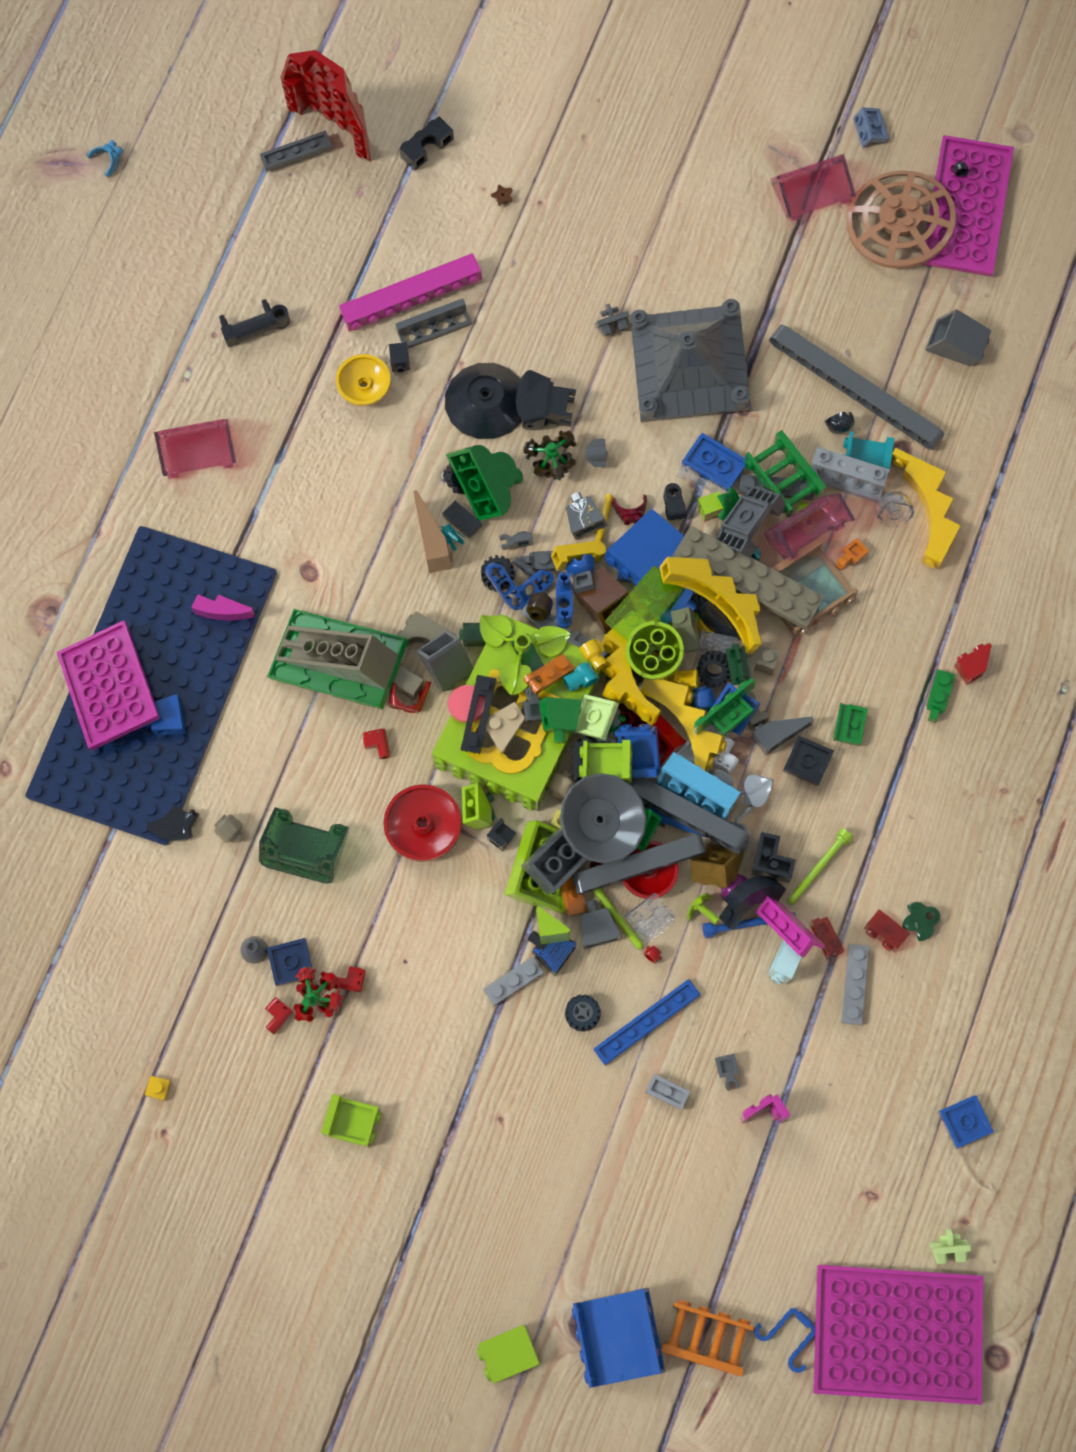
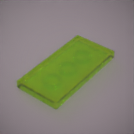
M653 566L607 618L605 623L628 640L631 632L639 625L650 621H657L684 588L678 585L663 583L660 569ZM647 630L642 631L634 638L633 645L636 640L642 639Z

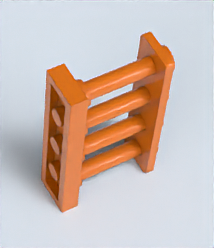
M679 1300L678 1303L674 1302L673 1307L679 1310L671 1339L667 1344H662V1353L742 1377L744 1368L739 1367L740 1363L738 1361L746 1330L754 1331V1326H750L751 1321L739 1318L737 1322L730 1319L731 1315L722 1312L715 1315L711 1314V1309L699 1306L698 1309L690 1307L691 1303L683 1300ZM688 1311L699 1316L691 1345L686 1351L679 1348L680 1344L678 1342L686 1312ZM706 1318H710L719 1322L711 1352L706 1357L699 1355L700 1350L698 1348ZM726 1324H730L739 1328L731 1358L725 1363L719 1361L720 1356L718 1354Z

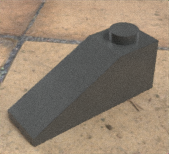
M811 716L771 721L765 725L761 723L754 728L752 738L766 756L810 727L814 719Z

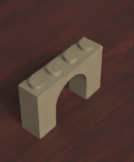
M415 611L413 615L407 618L403 631L400 630L397 636L409 640L407 646L413 643L427 644L448 629ZM400 663L393 681L396 683V690L415 701L420 690L425 686L424 680L405 669Z

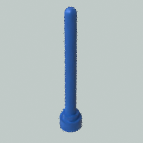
M761 917L742 920L735 930L765 925L767 923ZM702 923L705 939L713 938L719 932L732 930L725 924Z

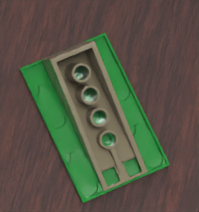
M293 609L267 677L280 683L383 710L409 640L397 635Z

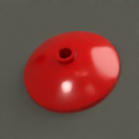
M650 840L646 850L663 845V843ZM636 849V850L633 851L630 855H633V854H636V853H639V852H642V851ZM676 863L655 870L651 875L645 873L622 882L630 893L639 898H660L666 895L676 884L679 866Z

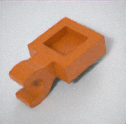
M856 538L843 548L842 552L845 555L837 560L836 566L842 570L850 561L855 565L869 553V550Z

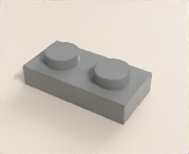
M654 1074L645 1093L682 1111L690 1091Z

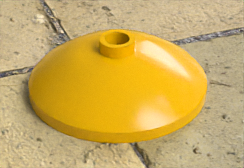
M358 354L346 359L340 365L335 381L337 390L344 400L353 405L367 406L380 401L386 395L390 387L391 377L388 367L381 359L369 354Z

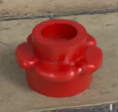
M656 946L646 947V951L643 954L650 962L656 964L658 960H662L660 956L662 952Z

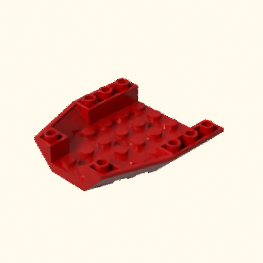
M317 50L289 54L280 76L287 108L299 115L308 106L313 111L320 112L328 121L332 120L340 129L348 131L353 136L356 155L370 162V146L364 109L358 103L357 94L352 91V84L344 68Z

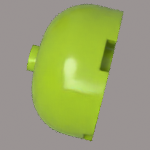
M650 621L639 625L631 632L626 645V658L634 672L645 679L661 680L671 676L678 670L684 657V645L679 633L672 626L662 622ZM655 651H659L660 656L655 657L653 656V653Z

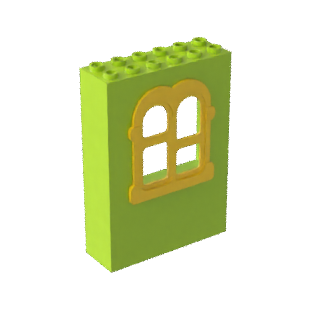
M500 614V616L507 618L512 625V633L507 638L524 633L537 643L535 632L538 629ZM504 640L503 644L499 647H492L486 643L466 685L475 686L477 675L496 678L495 693L497 687L502 686L499 679L500 669L506 663L512 662L517 664L519 652L514 647L515 641L506 642ZM567 642L564 650L554 657L543 655L539 651V646L530 644L529 649L522 653L520 665L529 666L533 673L561 654H564L575 669L585 662H589L590 665L592 662L587 661L579 650L580 647ZM602 668L595 671L599 678L596 683L586 688L582 686L572 693L567 689L562 678L540 692L538 700H542L545 697L581 700L582 703L585 694L594 695L604 672L601 671ZM525 690L518 694L519 698L516 702L520 711L523 708V702L527 700ZM490 706L489 714L493 715L500 711V709ZM450 715L431 754L433 763L436 765L435 768L442 772H446V770L452 772L454 777L461 780L463 778L470 780L471 784L479 783L481 786L488 788V792L494 795L501 794L512 803L517 801L523 804L522 806L527 810L533 811L535 809L538 811L547 794L548 785L553 774L557 772L575 732L566 734V743L556 744L554 743V733L544 732L542 723L536 734H531L518 728L515 736L529 741L531 746L524 758L514 761L507 758L504 753L501 754L495 745L488 748L482 747L480 754L461 751L466 722H459ZM481 718L473 722L471 732H476Z

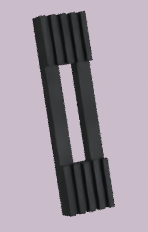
M477 675L461 751L473 752L475 754L481 753L496 678ZM479 696H485L486 700L478 733L471 732Z

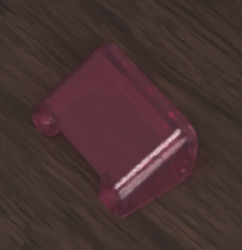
M844 154L770 178L786 218H790L791 221L800 219L801 214L839 201L841 205L851 202V198L856 196Z
M229 418L154 432L163 476H168V479L177 478L179 473L213 466H223V469L234 467L233 463H237Z

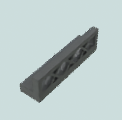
M462 298L398 322L395 325L401 343L405 342L403 336L408 334L415 336L413 341L407 343L409 349L470 326L472 322L467 313L465 301ZM464 314L466 321L461 323L454 321L456 316ZM440 322L449 323L446 329L438 328ZM424 328L432 329L430 335L425 336L420 333Z

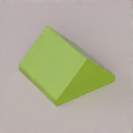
M540 906L536 908L541 945L564 942L571 939V929Z

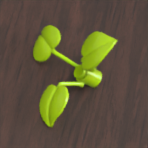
M482 615L480 618V632L488 645L499 647L503 644L504 640L506 642L515 641L514 647L519 652L517 664L512 662L506 663L499 673L500 682L510 695H517L529 686V684L527 685L523 681V678L531 673V669L527 665L520 664L522 653L529 649L530 644L539 646V651L543 655L554 657L564 650L570 637V633L562 628L544 626L535 632L537 643L524 633L507 638L512 633V625L507 618L499 615Z

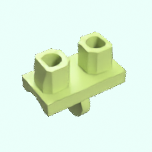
M946 1229V1235L939 1236V1242H930V1249L934 1254L937 1264L948 1263L947 1253H954L956 1262H966L968 1252L971 1251V1246L967 1240H960V1234H952L951 1229Z

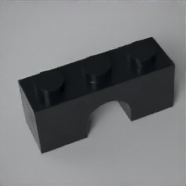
M440 116L435 120H431L424 129L417 131L414 137L402 143L399 148L400 157L414 171L428 161L427 151L424 147L428 144H435L440 149H443L454 140L453 129Z

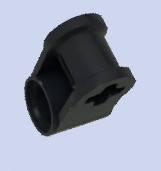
M676 483L668 484L663 494L667 520L687 518L686 506L680 486Z

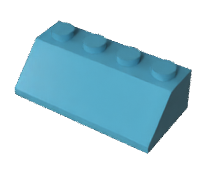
M675 752L672 753L663 766L656 782L659 786L723 820H726L741 793L733 786L727 785L719 780L718 777L709 774L700 766L694 765L686 760L685 757Z

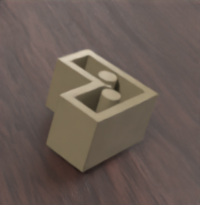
M760 645L753 654L746 653L750 677L752 678L754 670L773 676L780 651Z

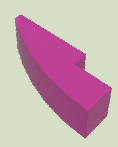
M197 595L191 607L194 614L216 620H244L254 618L255 616L251 607L220 595L217 596L215 601Z

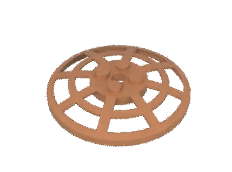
M891 171L871 179L856 192L847 212V231L856 250L869 261L888 268H911L930 261L947 246L955 229V206L948 191L932 177L915 171ZM893 176H907L906 182H893L887 185H883L880 182L882 179ZM915 177L924 179L940 190L930 193L923 186L913 183ZM873 185L877 189L869 197L865 206H854L860 194L869 186ZM904 187L902 194L892 196L888 191L890 188ZM911 188L921 191L926 196L917 200L910 196ZM879 194L886 199L881 207L871 206ZM943 196L946 197L950 207V221L939 218V207L936 199ZM931 202L934 216L923 214L922 205ZM899 212H903L906 214V216L903 218H898L896 214ZM852 213H863V224L866 232L859 238L855 235L852 226ZM868 213L879 214L880 222L871 228ZM922 221L932 223L929 229L921 236L917 229ZM937 225L948 228L943 239L930 250L925 241L933 234ZM884 229L889 234H892L891 240L882 239L876 233ZM911 234L915 239L910 242L898 243L899 236ZM871 237L878 244L889 248L887 258L872 253L862 244ZM919 245L923 252V255L919 257L894 260L896 249H908Z

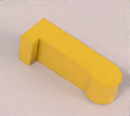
M600 541L555 546L551 557L556 570L560 571L564 570L567 563L572 562L573 558L581 561L584 554L592 555L595 562H599L606 552V546Z

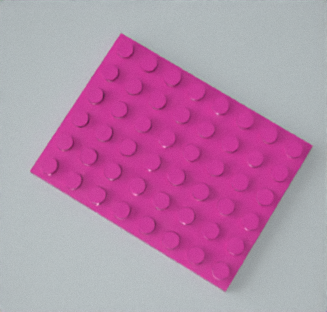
M817 1265L814 1394L982 1405L983 1276Z

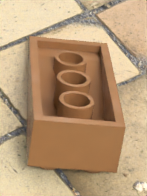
M414 490L428 571L433 573L451 569L450 563L454 562L451 544L447 545L446 538L418 491Z

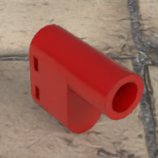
M376 729L363 733L365 749L377 748L379 759L391 757L385 729Z
M349 966L347 978L337 977V983L340 985L339 989L361 993L365 969Z
M276 997L265 1008L266 1011L274 1016L265 1028L275 1035L293 1013L289 1007Z

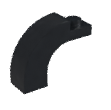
M698 594L701 606L697 609V613L706 627L723 638L741 640L736 628L728 617L715 604Z
M756 876L747 879L737 885L726 896L724 901L727 903V906L719 918L729 929L735 930L751 907L764 902L767 896L779 901L787 889L775 878L769 876Z

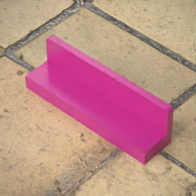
M767 896L756 911L799 956L805 958L813 945L821 949L825 947L781 902Z

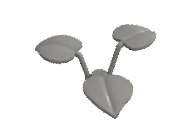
M718 769L709 771V774L718 777L719 780L727 785L733 786V780L726 772ZM757 774L749 775L744 782L745 790L739 791L741 792L740 795H744L743 800L749 807L735 819L734 823H729L744 830L750 836L748 828L744 824L739 823V821L755 807H761L767 802L774 780ZM750 837L742 849L744 852L749 846Z

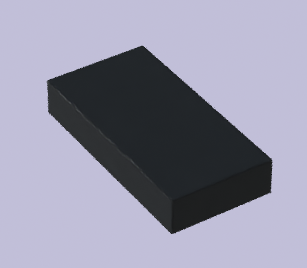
M454 501L442 513L447 520L468 538H471L482 527V523L457 501Z

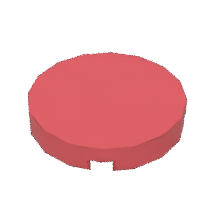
M460 686L449 696L448 710L452 717L459 722H467L474 686ZM479 696L473 722L482 717L486 700L485 696Z

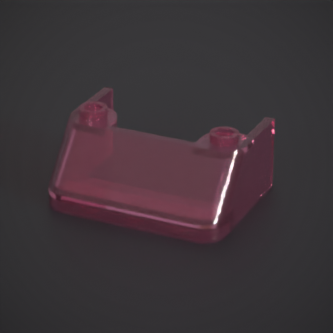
M841 493L825 495L768 529L763 534L783 559L790 561L798 556L797 552L806 544L829 530L834 529L838 531L844 528V523L852 522L855 518Z

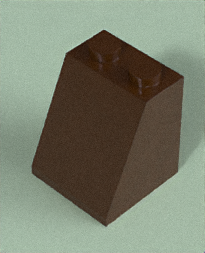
M602 567L592 574L595 589L576 594L575 588L573 590L579 603L606 635L631 611L635 613L636 611L629 592Z

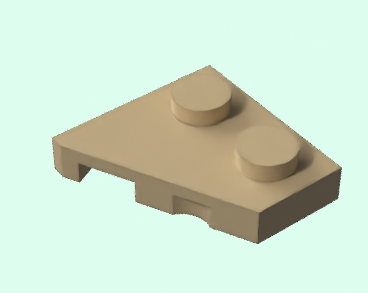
M515 702L489 716L485 730L501 754L504 753L505 748L525 720L524 715Z

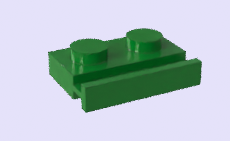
M840 703L833 741L861 746L868 708Z

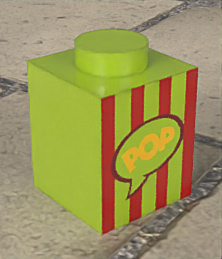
M719 491L698 498L697 506L704 522L718 517L719 513L724 509L717 497L720 495Z

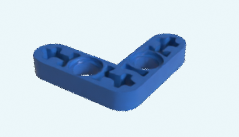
M493 562L488 564L485 569L486 576L505 604L513 610L523 608L528 604L532 594L543 592L554 581L551 572L539 570L520 586L516 587L502 565ZM493 567L498 568L496 572L502 578L499 579L496 575L491 574L493 573ZM542 575L547 576L546 582L541 581L543 579ZM504 581L509 583L507 591L501 590V584ZM533 585V593L527 595L525 592L526 587ZM512 594L513 597L518 598V604H512L514 602L512 597L507 595Z

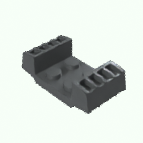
M753 485L745 495L739 498L723 521L716 539L727 544L729 548L750 557L757 549L751 539L769 513L780 516L784 510L785 502L781 494Z

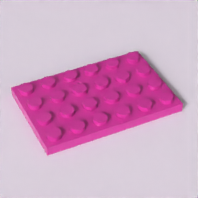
M124 620L56 652L87 746L91 751L160 719L129 627Z

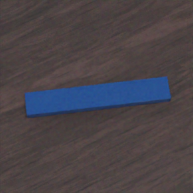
M689 979L593 1048L594 1052L602 1063L607 1065L697 999L701 994Z

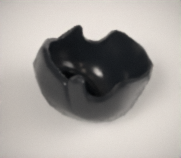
M841 412L829 417L824 422L832 434L839 435L848 432L853 427L854 416L851 412H849L850 415H847L846 412Z

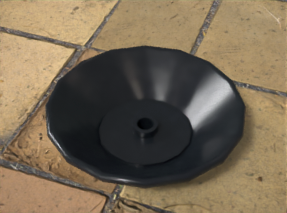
M476 363L462 369L451 379L445 392V411L450 422L463 434L476 439H495L510 433L522 421L516 410V394L521 378L511 369L496 363Z

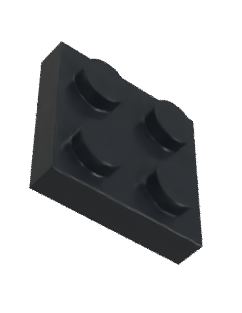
M798 735L783 771L819 787L834 750Z

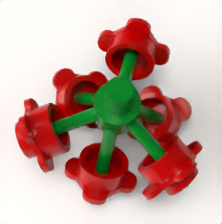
M303 967L299 970L295 977L299 978L301 984L296 986V990L301 993L304 999L302 1003L295 1004L293 1007L296 1014L294 1016L295 1020L312 1022L314 1019L312 1016V1006L315 1004L318 1005V1011L325 1013L328 1018L333 1016L334 1011L338 1013V1007H342L344 1000L343 995L339 994L340 985L337 983L338 978L335 974L322 971L320 973L322 976L320 978L321 986L313 982L315 979L314 974L317 972L316 969L311 970V967ZM333 988L337 989V993L331 992V995L320 996V992L323 989L331 991Z

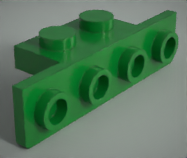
M753 678L748 681L744 680L734 693H728L723 702L719 705L715 704L706 716L699 717L694 723V733L698 735L712 723L725 737L754 713V709L743 697L755 688V680Z

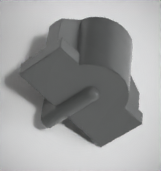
M593 439L586 447V459L594 467H606V455L608 452L606 451L605 439Z

